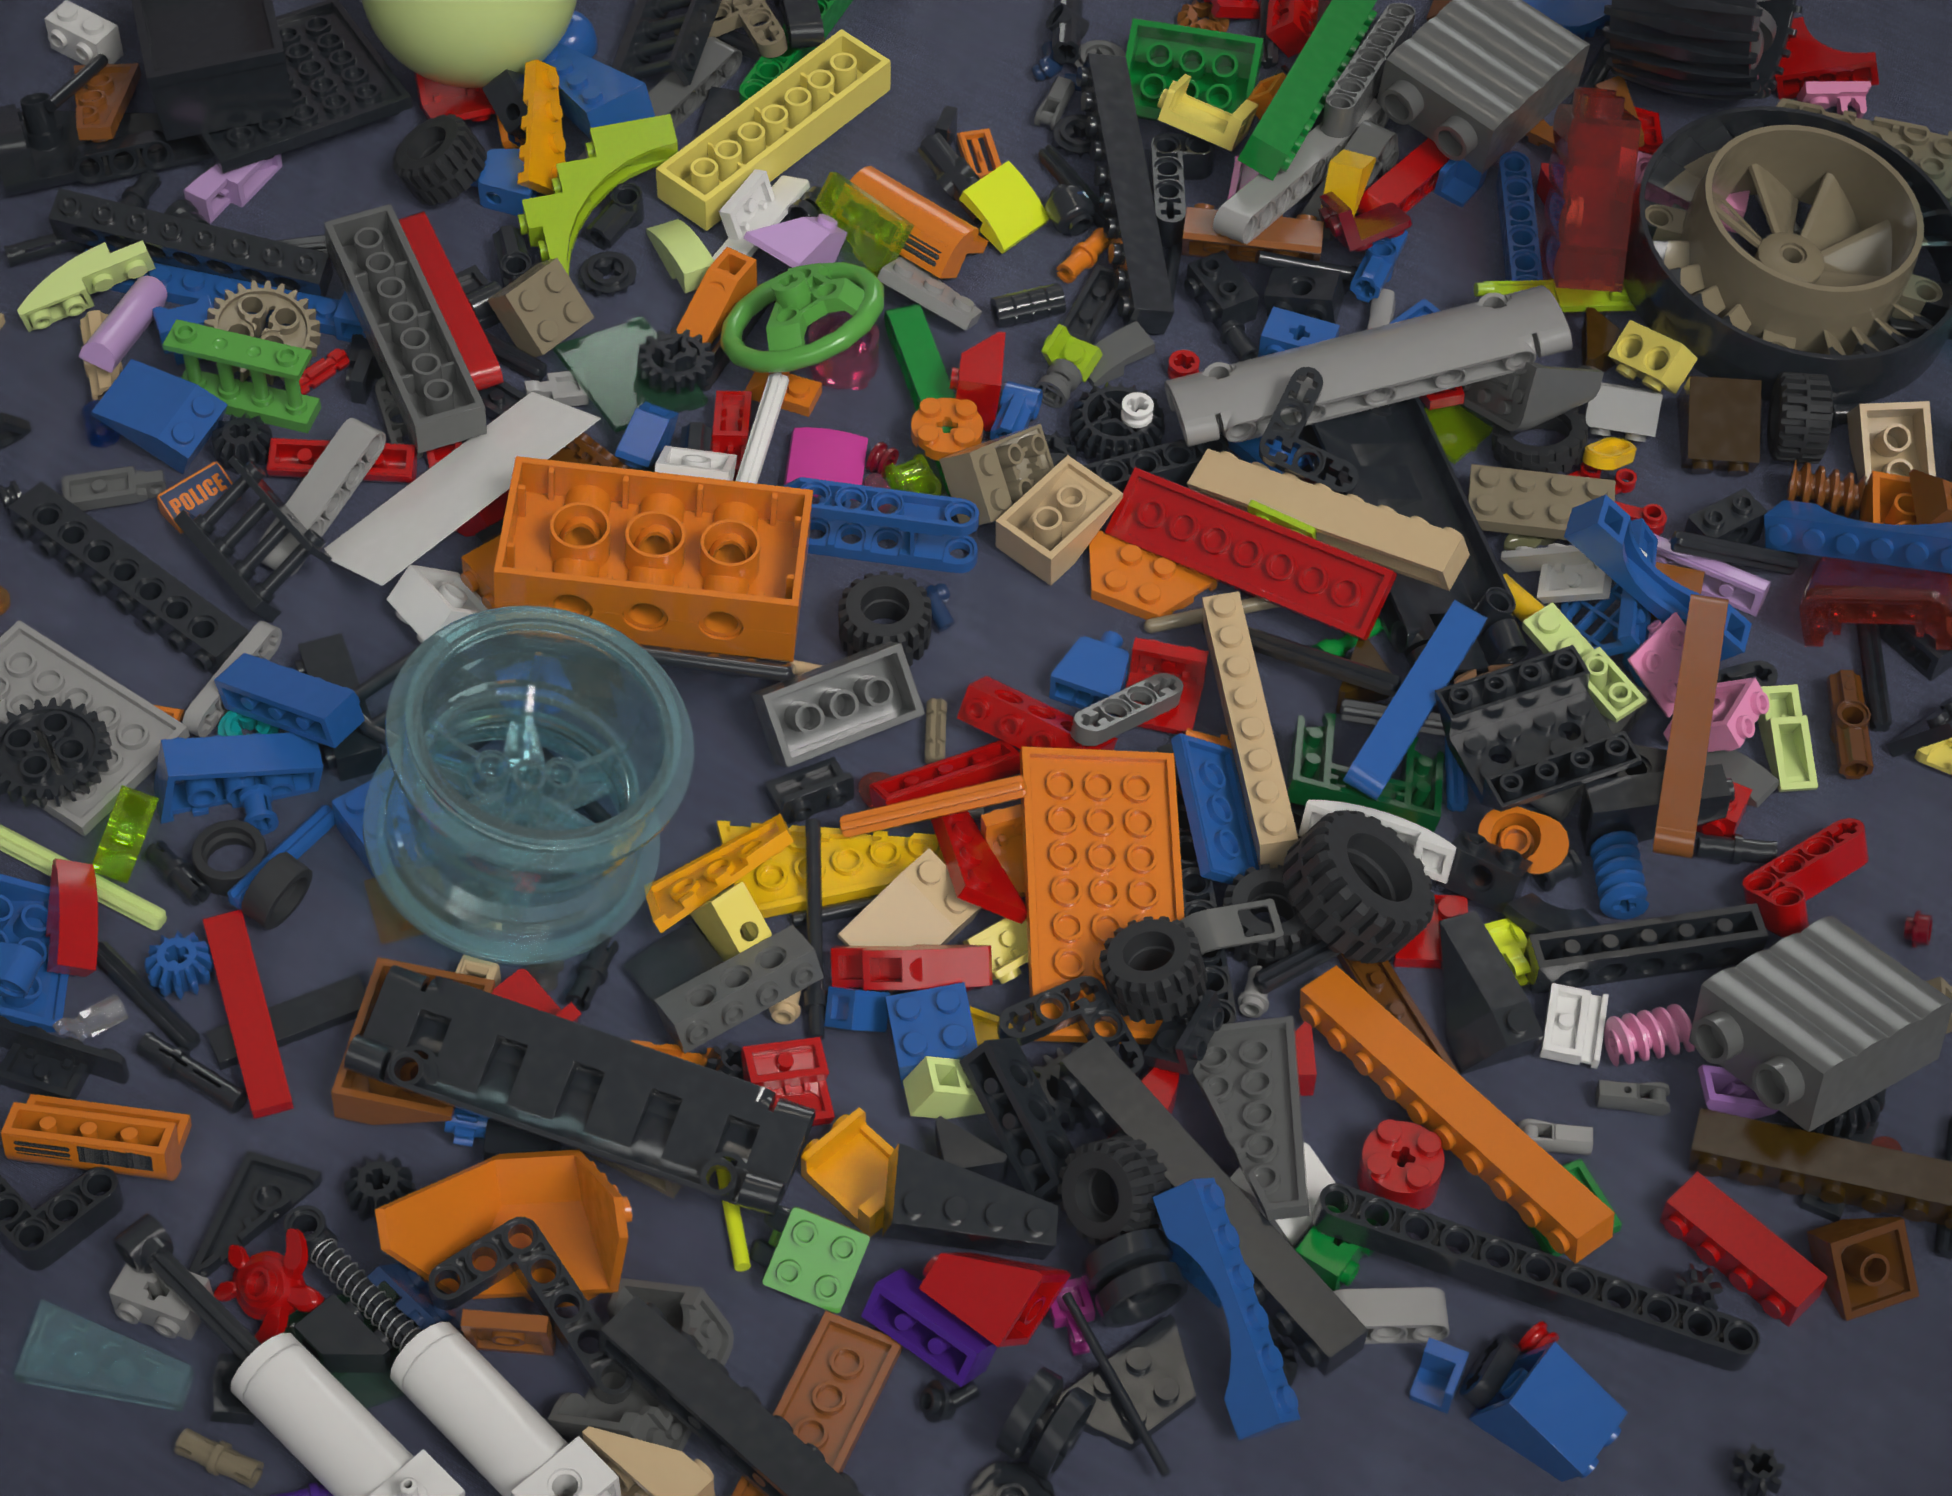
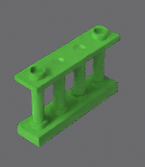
M176 319L162 344L163 350L183 354L186 370L181 378L199 385L228 404L225 414L242 417L247 412L250 418L260 416L265 424L309 433L321 409L320 398L301 394L299 380L312 357V350ZM198 358L216 362L219 375L201 371ZM232 366L249 369L252 382H240L239 379H234ZM266 374L283 377L286 390L269 387Z

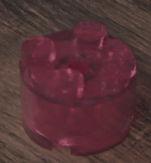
M844 310L829 313L828 316L816 320L809 328V344L836 331L853 316ZM876 323L868 333L847 350L819 364L809 366L814 381L821 382L822 386L838 389H865L879 368V329Z

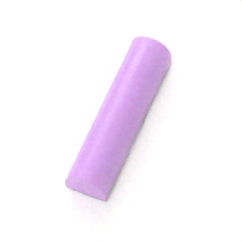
M152 276L138 278L82 347L79 358L112 373L153 321L152 309L159 306L164 307L167 299V290L164 284Z
M1654 534L1658 539L1656 562L1705 571L1702 595L1729 599L1728 603L1732 607L1755 617L1757 616L1767 596L1771 581L1722 561L1673 552L1668 539Z

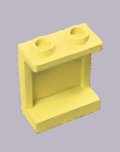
M1184 74L1178 81L1173 80L1169 89L1165 88L1157 104V107L1161 109L1158 117L1159 121L1229 151H1232L1247 136L1259 104L1246 99L1231 114L1187 95L1186 90L1191 76Z

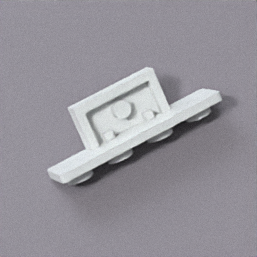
M755 169L719 211L728 239L712 257L714 261L726 247L751 257L759 247L745 240V233L780 223L788 214L790 205L799 200L810 188L809 181L784 175L771 187L767 172Z
M1553 543L1549 544L1546 548L1519 546L1515 550L1502 551L1501 560L1515 572L1541 571L1537 599L1544 604L1609 599L1612 579L1574 545L1566 546Z

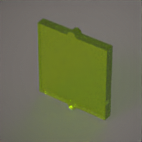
M1459 405L1433 410L1425 408L1448 460L1454 465L1470 451H1476L1478 444L1492 433L1490 426Z

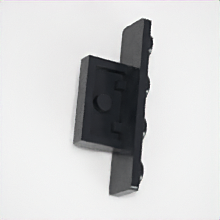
M0 1015V1047L10 1049L0 1065V1085L35 1095L76 1100L90 1074L127 1084L130 1074L126 1059L117 1051L110 1048H103L101 1050L91 1047L73 1037H58L47 1033L37 1026L25 1027L15 1024Z

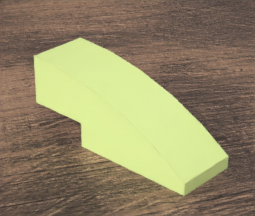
M679 219L647 228L646 234L671 278H677L685 293L697 290L708 268L714 262V259L700 238L688 225Z
M1798 684L1761 687L1769 699V710L1766 714L1759 715L1758 724L1772 775L1779 780V786L1777 787L1779 792L1816 790L1818 782L1807 715L1802 716Z

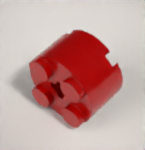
M1391 1119L1382 1121L1369 1134L1363 1145L1357 1173L1359 1189L1418 1210L1422 1208L1425 1210L1436 1198L1444 1168L1445 1158L1440 1137L1436 1133L1415 1123Z

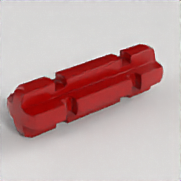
M336 348L327 354L326 360L321 358L306 368L299 380L301 394H308L310 387L315 389L336 375V370L340 372L348 367L350 361L347 353Z

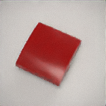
M820 1037L742 1047L741 1056L744 1080L776 1093L772 1112H774L779 1099L784 1098L816 1109L812 1126L832 1124L835 1114L826 1082L829 1069Z

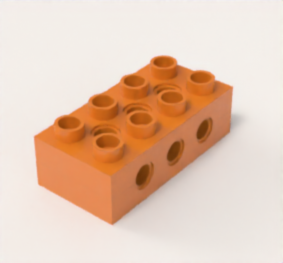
M516 456L494 568L495 628L508 630L528 629L684 650L794 662L809 545L813 490Z

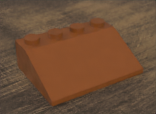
M377 957L331 1091L334 1116L371 1125L451 1121L455 1107L415 1093L405 1092L395 1086L344 1069L346 1053L355 1035H364L385 978L393 965L429 976L430 982L436 976H440L491 994L495 987V980ZM418 1053L423 1059H428V1055ZM410 1062L402 1067L400 1070L401 1081H410L416 1077L419 1070L418 1063Z

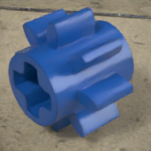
M455 1108L452 1120L445 1122L444 1132L454 1134L453 1144L473 1147L475 1137L485 1139L488 1119Z

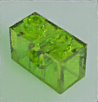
M123 785L121 786L92 863L95 873L128 883L159 798Z

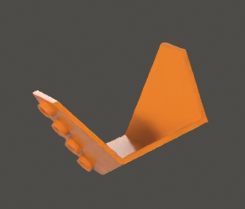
M580 1150L498 1154L375 1209L381 1250L428 1281L431 1271L438 1264L513 1218H529L537 1224L583 1294L618 1292L629 1238L627 1222L632 1221V1210L627 1196L623 1197L619 1193L615 1184L612 1185L608 1181L604 1172L601 1173L597 1169L595 1162L589 1161ZM517 1233L509 1239V1242L513 1247L523 1249L528 1247L532 1240L524 1233ZM480 1256L473 1261V1266L480 1271H489L496 1265V1262L489 1256ZM539 1268L532 1273L533 1279L539 1283H548L555 1278L554 1273L548 1268ZM514 1272L472 1299L529 1297L530 1295ZM445 1278L437 1283L436 1287L447 1294H452L460 1286L456 1280Z

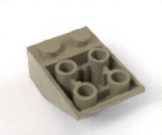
M1041 423L939 459L951 497L966 499L976 504L979 509V525L996 521L1054 468ZM957 514L959 524L970 520L967 515Z

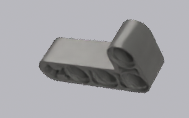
M1364 120L1344 148L1345 150L1376 157V162L1365 191L1370 187L1377 175L1382 177L1396 165L1399 157L1397 134L1369 120ZM1327 175L1302 213L1317 217V221H1321L1318 209L1321 208L1319 196L1324 193ZM1324 227L1323 237L1330 241L1335 239L1330 229Z

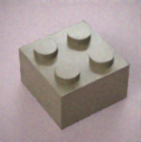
M558 258L538 263L487 300L516 347L533 357L544 355L595 318Z

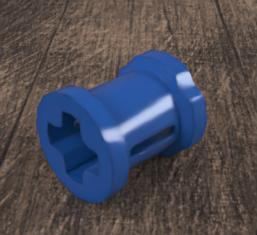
M256 784L242 789L239 793V800L246 815L243 822H248L257 828L262 835L273 832L279 825V819L272 809L273 794L271 787L264 784Z

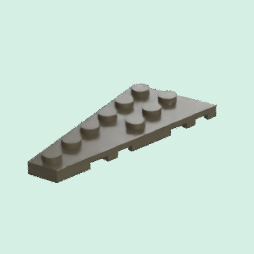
M1782 98L1776 105V107L1800 109L1823 114L1847 122L1884 140L1917 164L1942 191L1948 202H1952V131H1949L1947 136L1932 133L1927 126L1877 116L1874 117V121L1856 118L1857 112L1844 110L1843 115L1826 112L1821 105Z

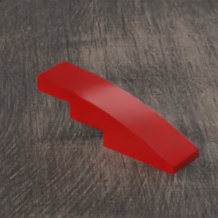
M716 390L712 452L737 455L733 481H735L751 431L752 391Z

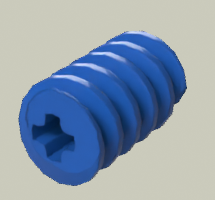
M1617 831L1605 834L1592 844L1590 850L1593 860L1592 867L1595 872L1594 878L1597 885V895L1600 899L1599 907L1603 914L1613 919L1627 920L1643 914L1650 904L1645 900L1648 891L1644 886L1646 880L1642 873L1643 864L1639 860L1641 853L1637 847L1638 838L1631 832Z

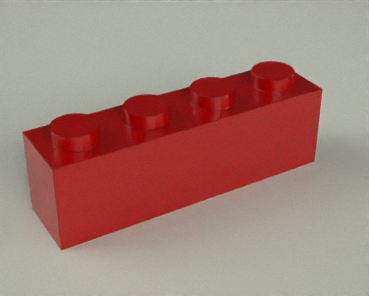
M1698 1171L1665 1203L1659 1222L1664 1225L1666 1231L1672 1237L1682 1240L1696 1251L1698 1257L1704 1263L1714 1266L1723 1273L1737 1290L1747 1293L1761 1304L1763 1310L1770 1317L1779 1319L1787 1327H1790L1820 1297L1828 1276Z

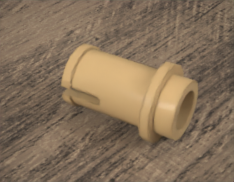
M801 991L769 1008L772 1019L775 1022L788 1025L792 1024L800 1016L801 1008L798 1003Z

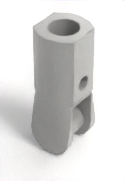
M1382 289L1379 297L1372 299L1368 329L1387 325L1393 321L1396 303L1394 291Z
M1524 1119L1518 1123V1127L1546 1152L1591 1155L1593 1127L1554 1124L1536 1119Z

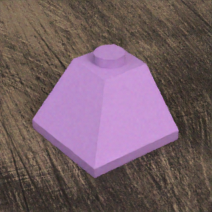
M819 214L818 217H801L748 231L745 233L744 239L793 268L808 264L835 262L847 232L837 227L838 221L834 218Z

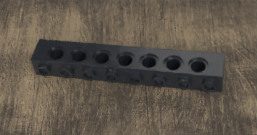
M59 188L48 217L57 238L94 247L105 242L110 251H117L143 240L152 261L248 282L255 280L256 283L263 285L269 280L272 287L278 288L280 284H284V289L292 291L296 289L298 292L326 297L334 273L328 253Z
M42 481L8 507L12 518L11 528L21 540L26 541L28 539L35 544L46 558H54L63 565L69 575L74 578L80 577L87 582L95 594L100 597L104 595L113 601L121 613L124 615L130 614L135 617L150 634L157 633L166 640L173 651L179 654L183 652L191 658L196 667L202 672L207 673L209 671L215 675L249 633L241 624Z

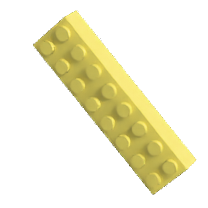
M839 30L827 39L825 43L819 45L656 168L657 198L708 231L722 220L719 213L720 209L755 169L766 171L769 181H773L890 91L891 60L846 31Z

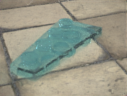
M41 1299L14 1376L16 1381L182 1412L194 1377L193 1367L187 1363Z

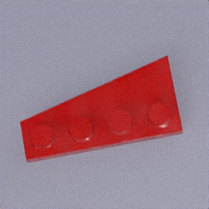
M964 811L931 819L957 898L1022 924L1027 918V907L969 812Z

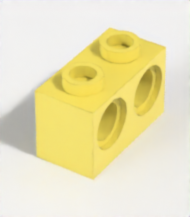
M1629 320L1608 354V357L1618 365L1615 370L1624 377L1634 380L1637 376L1643 379L1642 383L1653 391L1660 393L1662 389H1665L1673 394L1677 393L1698 359L1682 343L1632 320Z

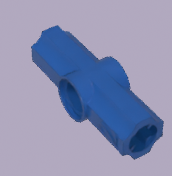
M1406 230L1398 237H1385L1375 241L1372 247L1366 249L1365 256L1350 285V290L1354 292L1358 300L1369 302L1371 299L1378 298L1385 283L1391 280L1394 265L1408 238Z

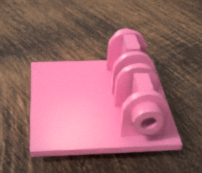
M1674 612L1663 624L1660 620L1652 622L1647 627L1650 632L1649 638L1627 659L1667 718L1673 714L1686 630V625L1677 612Z

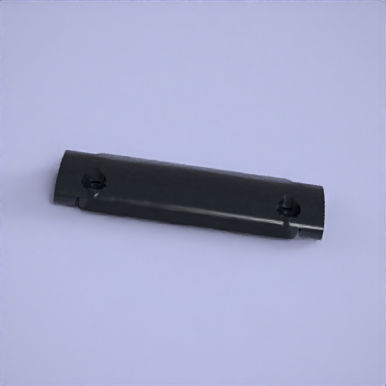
M1419 397L1306 425L1299 438L1300 440L1350 462L1357 469L1359 479L1356 489L1351 494L1377 507L1379 505L1388 506L1398 514L1410 518L1418 516L1426 520L1430 525L1442 529L1445 527L1453 528L1464 537L1470 555L1450 591L1396 573L1397 577L1378 616L1394 651L1404 653L1412 669L1454 600H1457L1488 619L1449 683L1454 684V679L1458 675L1476 669L1478 676L1488 673V666L1515 664L1524 659L1529 652V648L1512 614L1516 607L1515 599ZM1306 455L1314 472L1319 467V462L1313 455ZM1325 462L1323 473L1319 477L1320 479L1325 480L1327 473L1336 478L1335 485L1339 487L1344 482L1351 483L1347 480V472L1342 471L1340 475L1328 472L1331 464Z
M393 965L385 978L364 1035H355L349 1045L344 1061V1069L395 1086L405 1092L421 1095L770 1217H774L788 1189L816 1114V1109L784 1098L779 1099L774 1112H772L776 1093L765 1087L444 977L436 976L430 982L429 976L397 965ZM418 1053L428 1055V1059H423ZM410 1062L418 1063L419 1070L416 1077L410 1081H401L400 1070L402 1067ZM728 1160H733L737 1162V1165L733 1166V1164ZM724 1169L731 1174L730 1183L724 1189H713L709 1184L710 1176L716 1170Z

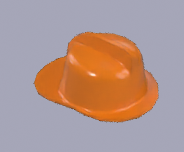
M1517 806L1502 812L1493 809L1484 816L1479 824L1478 834L1485 837L1488 842L1503 849L1515 850L1523 858L1532 861L1530 874L1539 875L1551 872L1562 864L1568 854L1569 839L1567 831L1560 822L1549 816Z

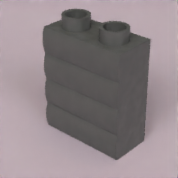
M1452 0L1435 17L1420 27L1411 38L1398 46L1386 59L1376 103L1382 106L1384 112L1394 122L1402 125L1409 124L1433 140L1442 154L1449 159L1455 161L1464 159L1474 169L1483 174L1578 88L1590 44L1523 0Z
M1828 916L1814 922L1801 933L1789 935L1768 950L1757 952L1744 959L1736 967L1722 970L1706 980L1701 986L1689 1042L1695 1046L1699 1054L1706 1061L1712 1064H1719L1755 1091L1758 1098L1767 1107L1780 1110L1806 1131L1810 1132L1939 1059L1952 1013V1000L1834 916Z

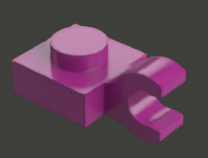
M1080 1277L1066 1282L1049 1309L1054 1329L1067 1327L1069 1345L1073 1356L1090 1353V1348L1065 1305L1062 1296L1071 1292L1087 1322L1095 1321L1096 1312L1084 1278Z

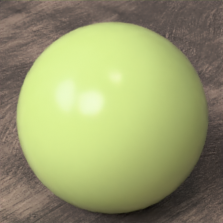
M362 0L367 19L379 40L407 68L440 84L462 88H481L506 69L525 74L526 62L535 59L543 61L554 50L566 33L577 0Z

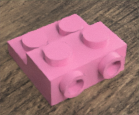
M1755 677L1717 683L1708 752L1736 750L1743 745L1746 738H1751L1754 735L1755 722L1758 720L1759 715L1766 714L1769 710V699ZM1672 720L1663 733L1668 743Z

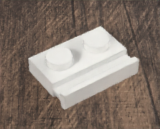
M1552 983L1548 996L1540 1057L1579 1065L1580 1062L1591 1064V1068L1597 1069L1601 1056L1609 995L1603 994L1601 997L1592 995L1589 990Z

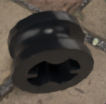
M15 480L10 481L8 487L0 485V499L9 517L11 515L8 507L22 496Z

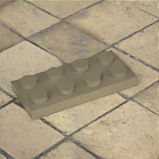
M1471 464L1468 502L1481 529L1484 531L1567 540L1564 538L1572 508L1605 494L1615 502L1616 481Z

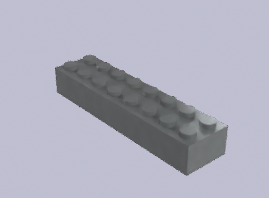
M388 204L324 222L327 251L418 454L487 434L485 405L392 205Z

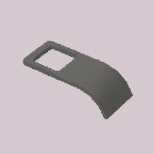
M1273 899L1211 908L1195 912L1180 920L1184 923L1185 928L1190 927L1194 931L1195 937H1197L1201 954L1222 948L1281 939L1284 935ZM1266 907L1274 933L1246 937L1238 911Z

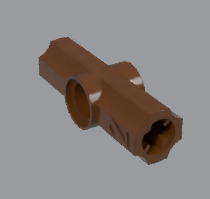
M1839 670L1837 673L1829 675L1826 682L1832 720L1829 736L1835 744L1839 773L1843 774L1846 779L1859 780L1865 775H1870L1874 768L1868 730L1871 713L1864 703L1861 676L1856 675L1853 670Z

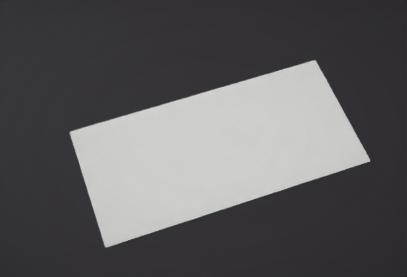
M531 392L488 424L487 434L468 439L324 549L332 557V562L383 586L509 490L516 456L548 460L601 418Z

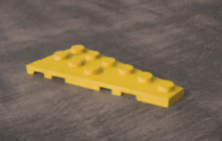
M717 820V831L721 845L761 823H751V827L730 826V821ZM792 825L788 828L794 842L788 845L781 853L772 856L732 884L734 886L743 881L763 918L807 910L805 826ZM821 827L822 906L879 895L902 871L929 848L946 865L936 834L914 833L910 837L888 836V831L873 832V835L863 834L846 838L843 836L840 828Z

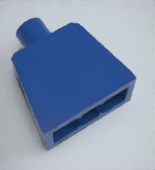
M490 149L487 151L484 170L479 173L478 179L471 184L472 187H478L480 205L484 208L517 216L518 214H523L522 200L539 197V192L517 184L518 173L524 171V162L519 159L520 149Z
M1105 631L1100 641L1086 636L1080 637L1053 670L1050 677L1049 698L1084 709L1124 690L1129 672L1130 653L1127 650L1121 649L1124 642L1123 638L1113 631Z

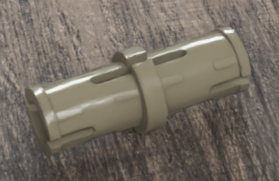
M189 1428L184 1429L177 1439L176 1446L178 1447L174 1449L175 1454L206 1467L207 1472L212 1475L218 1476L220 1473L249 1488L255 1487L262 1476L264 1463L232 1449V1444L221 1440L218 1443Z

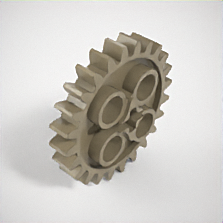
M252 280L251 289L247 290L241 283H238L236 294L226 289L225 299L216 297L214 299V308H208L207 320H204V326L256 338L261 336L260 339L312 350V357L317 356V348L320 345V321L316 320V310L308 309V299L304 298L297 301L298 291L296 289L289 294L284 293V284H280L276 290L271 289L269 280L266 281L264 288H259L256 281ZM273 309L274 311L269 317L268 328L264 329L266 317L269 311ZM247 312H255L257 314H248ZM310 359V361H309V363L307 364L306 367H309V366H310L311 359ZM232 366L233 374L237 371L240 372V382H244L248 376H251L249 369ZM266 374L268 383L273 385L275 375Z

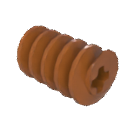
M1795 460L1787 488V500L1795 501L1799 496L1801 497V502L1810 503L1811 500H1815V504L1822 508L1826 503H1829L1830 512L1834 514L1842 506L1844 507V516L1849 518L1854 510H1859L1867 476L1863 475L1855 484L1854 474L1848 472L1841 481L1838 469H1834L1826 477L1824 466L1820 465L1815 473L1812 474L1811 463L1805 462L1800 471H1798Z

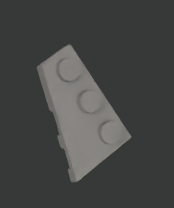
M903 256L882 267L877 277L883 284L964 330H968L977 324L982 314V311L974 306L973 301L961 296L933 274Z

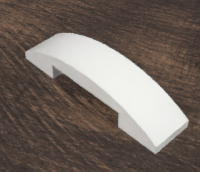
M1307 801L1298 836L1302 837L1328 813L1340 810L1364 812L1366 817L1373 816L1381 820V824L1386 828L1391 827L1398 833L1397 836L1403 842L1406 841L1413 850L1411 852L1416 858H1420L1425 866V875H1428L1430 879L1447 883L1457 847L1441 836L1411 821L1376 809L1337 801Z

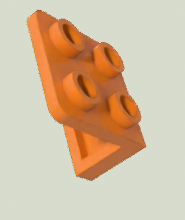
M1018 804L1004 809H995L990 813L981 815V833L1022 898L1025 897L1022 805Z

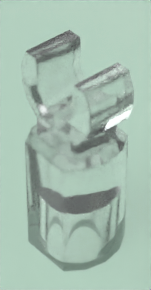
M113 994L79 1012L78 1017L74 1019L67 1017L56 1021L53 1024V1028L59 1035L71 1031L69 1037L84 1042V1039L88 1036L93 1038L128 1019V1015L121 1000L117 995Z

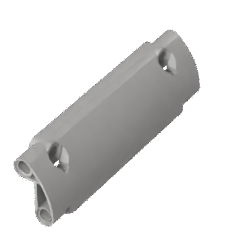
M1541 285L1506 295L1496 292L1488 293L1478 302L1230 365L1223 362H1215L1210 364L1205 371L1164 381L1170 409L1172 412L1176 411L1187 447L1220 439L1219 432H1222L1224 438L1226 437L1230 442H1243L1263 436L1292 375L1301 367L1315 368L1323 377L1321 395L1306 425L1522 371L1525 368L1526 362H1535L1536 353L1540 358L1572 350V338L1568 323L1557 300L1550 290ZM1309 377L1304 382L1297 381L1301 384V388L1296 399L1302 403L1309 388L1316 389L1312 386L1313 379ZM1286 408L1280 414L1282 421L1287 425H1296L1301 420V414L1295 408Z

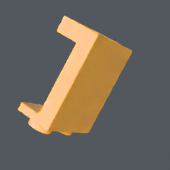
M858 1107L850 1115L844 1114L839 1117L833 1124L831 1131L820 1140L816 1138L806 1145L801 1155V1176L863 1233L872 1237L883 1227L888 1162L894 1148L867 1125L866 1112Z

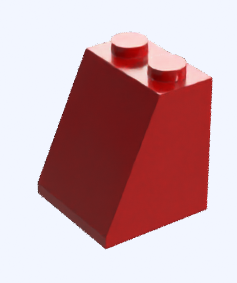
M973 1252L940 1253V1255H935L924 1268L923 1276L925 1279L919 1286V1289L995 1346H1017L1028 1344L1071 1274L1064 1269Z

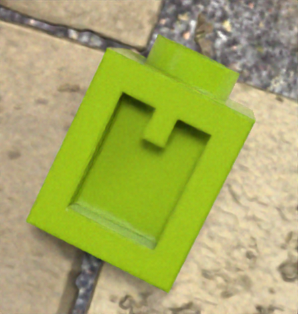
M1058 324L1053 333L1047 336L1041 351L1049 366L1056 359H1065L1072 362L1080 370L1082 382L1084 383L1103 356L1099 347L1072 337L1067 328L1061 324Z

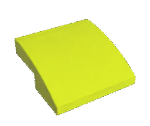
M1009 160L965 189L959 198L982 222L979 231L1002 254L1049 221V217L1036 193Z

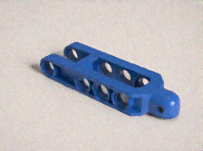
M799 477L783 486L813 490V494L821 495L825 499L819 504H812L810 530H821L825 533V536L820 539L809 538V554L950 573L969 572L977 563V543L968 535L976 532L979 527V509L976 504L969 500ZM854 499L859 501L861 505L855 509H848L842 506V503L845 500ZM884 504H891L897 507V510L894 513L885 514L880 512L878 508ZM956 514H964L970 520L959 524L952 521L951 517ZM854 534L859 536L861 540L855 544H848L842 541V538L846 535ZM890 539L895 541L897 545L891 549H884L878 543L881 540ZM955 549H963L969 555L965 558L957 559L951 556L950 552Z

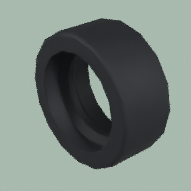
M239 820L219 821L206 827L196 837L192 846V862L195 874L211 888V893L228 897V891L268 855L266 842L260 831L248 822ZM241 845L253 851L252 860L244 867L235 871H218L208 865L209 857L216 850L224 846Z
M288 852L279 853L269 860L252 880L242 901V912L267 930L278 927L295 911L303 900L312 882L313 871Z

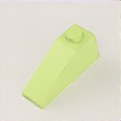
M925 1056L903 1080L910 1116L936 1119L942 1116L945 1119L983 1114L985 1111L959 1059Z

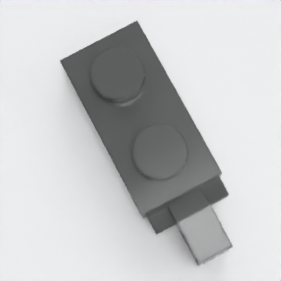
M134 466L63 476L62 478L63 497L82 511L139 503V501L143 502L148 500V498H156L160 493L167 490L163 470L145 472L144 470H135Z

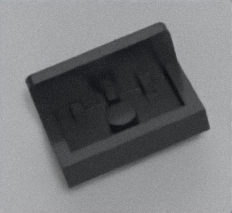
M831 757L766 782L765 793L777 814H781L788 825L795 821L807 820L812 815L829 808L841 807L848 801L853 800L854 778L850 772L844 773L836 758Z

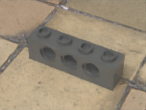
M791 925L654 999L664 1029L681 1050L687 1053L824 977L815 949L795 926Z

